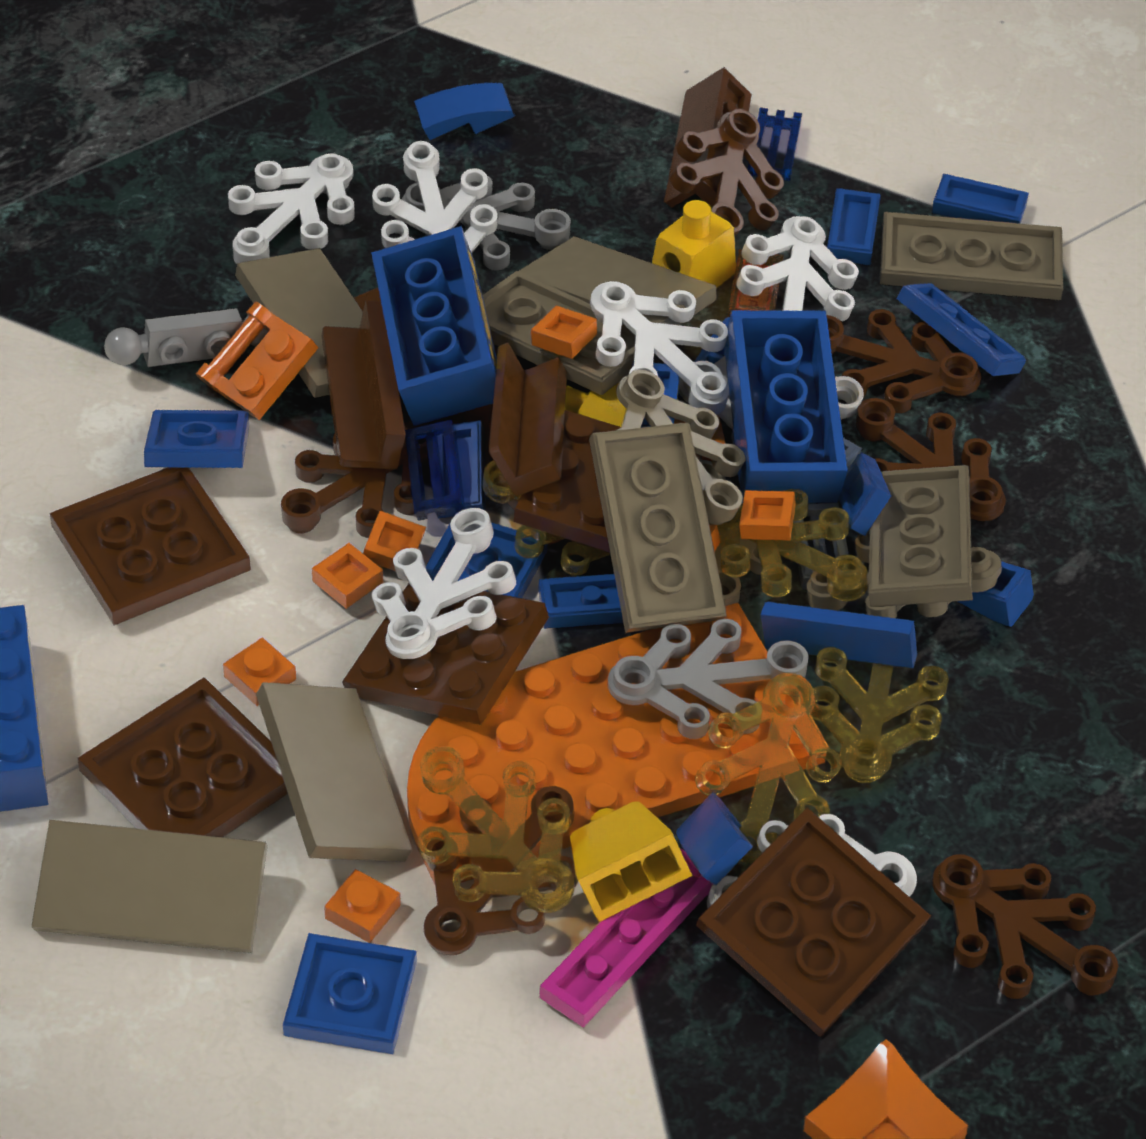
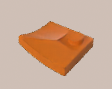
M886 1039L880 1043L875 1051L844 1084L822 1104L805 1116L803 1131L812 1139H965L968 1124L954 1114L931 1092L908 1066L894 1045Z

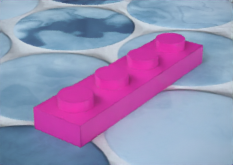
M680 849L692 876L601 921L540 985L539 998L584 1028L708 895L713 884L700 874L686 852Z

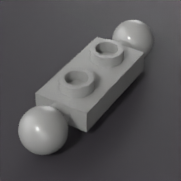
M235 308L146 319L144 334L138 335L134 330L125 327L114 329L106 337L104 349L107 357L118 365L132 364L142 353L148 367L214 359L249 316L247 315L242 322L238 309ZM263 328L250 345L256 347L268 331Z

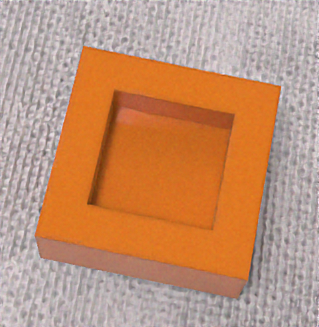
M556 305L531 329L532 346L573 359L597 335V319Z
M745 490L739 523L741 539L790 541L796 508L795 492Z
M379 511L363 554L376 565L396 571L393 564L394 556L406 548H416L419 550L426 527Z
M347 543L312 568V581L347 609L383 583V569L352 544Z
M263 637L223 663L224 677L256 706L259 705L256 693L262 682L290 684L296 680V666Z
M355 869L324 906L325 919L371 943L401 906V893Z

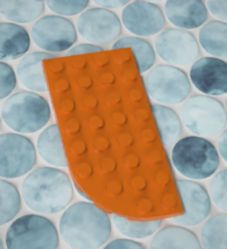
M739 603L725 606L727 616L724 619L734 620L740 625L742 629L741 642L735 652L722 653L713 664L767 659L768 651ZM716 621L684 625L691 632L689 653L682 658H670L661 669L680 667L711 634V627ZM663 628L650 629L515 671L482 725L438 716L424 733L412 758L407 783L408 819L417 849L434 884V871L428 866L425 854L426 847L436 837L445 836L454 840L457 844L460 858L458 866L454 869L456 884L473 879L468 832L461 824L459 813L462 803L468 798L481 797L486 799L491 805L493 823L489 828L494 860L531 816V801L539 790L549 786H557L565 789L571 795L575 811L572 825L562 833L545 834L521 862L523 863L571 847L570 835L575 830L589 824L593 814L600 809L610 808L617 810L631 802H640L659 818L702 804L712 792L720 798L825 763L827 749L790 688L778 687L771 679L719 684L737 696L753 699L760 705V725L756 731L749 734L734 731L729 725V715L683 688L670 689L668 691L688 704L698 703L703 705L710 713L709 729L702 738L689 739L684 737L678 731V721L648 703L627 705L616 700L608 690L609 672L620 659L627 656L643 657L660 639ZM721 634V635H719L720 637H723V638H731V637H732L731 635H728V634ZM671 639V640H669V641L672 642V643H680V642H682L681 640H678V639ZM746 713L738 714V716L742 718L752 717L751 715ZM698 719L687 720L688 722L695 724L701 722ZM556 800L547 801L543 804V808L554 811L560 808L562 803ZM474 810L468 814L467 818L471 821H479L485 817L486 813L481 810ZM442 849L437 851L433 858L437 861H446L451 857L452 853Z

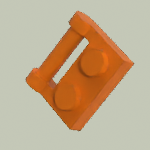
M255 301L246 312L249 317L210 364L204 363L196 372V375L210 388L244 411L249 412L257 420H260L319 347L310 337ZM263 328L267 330L268 333L229 380L225 378L226 373Z

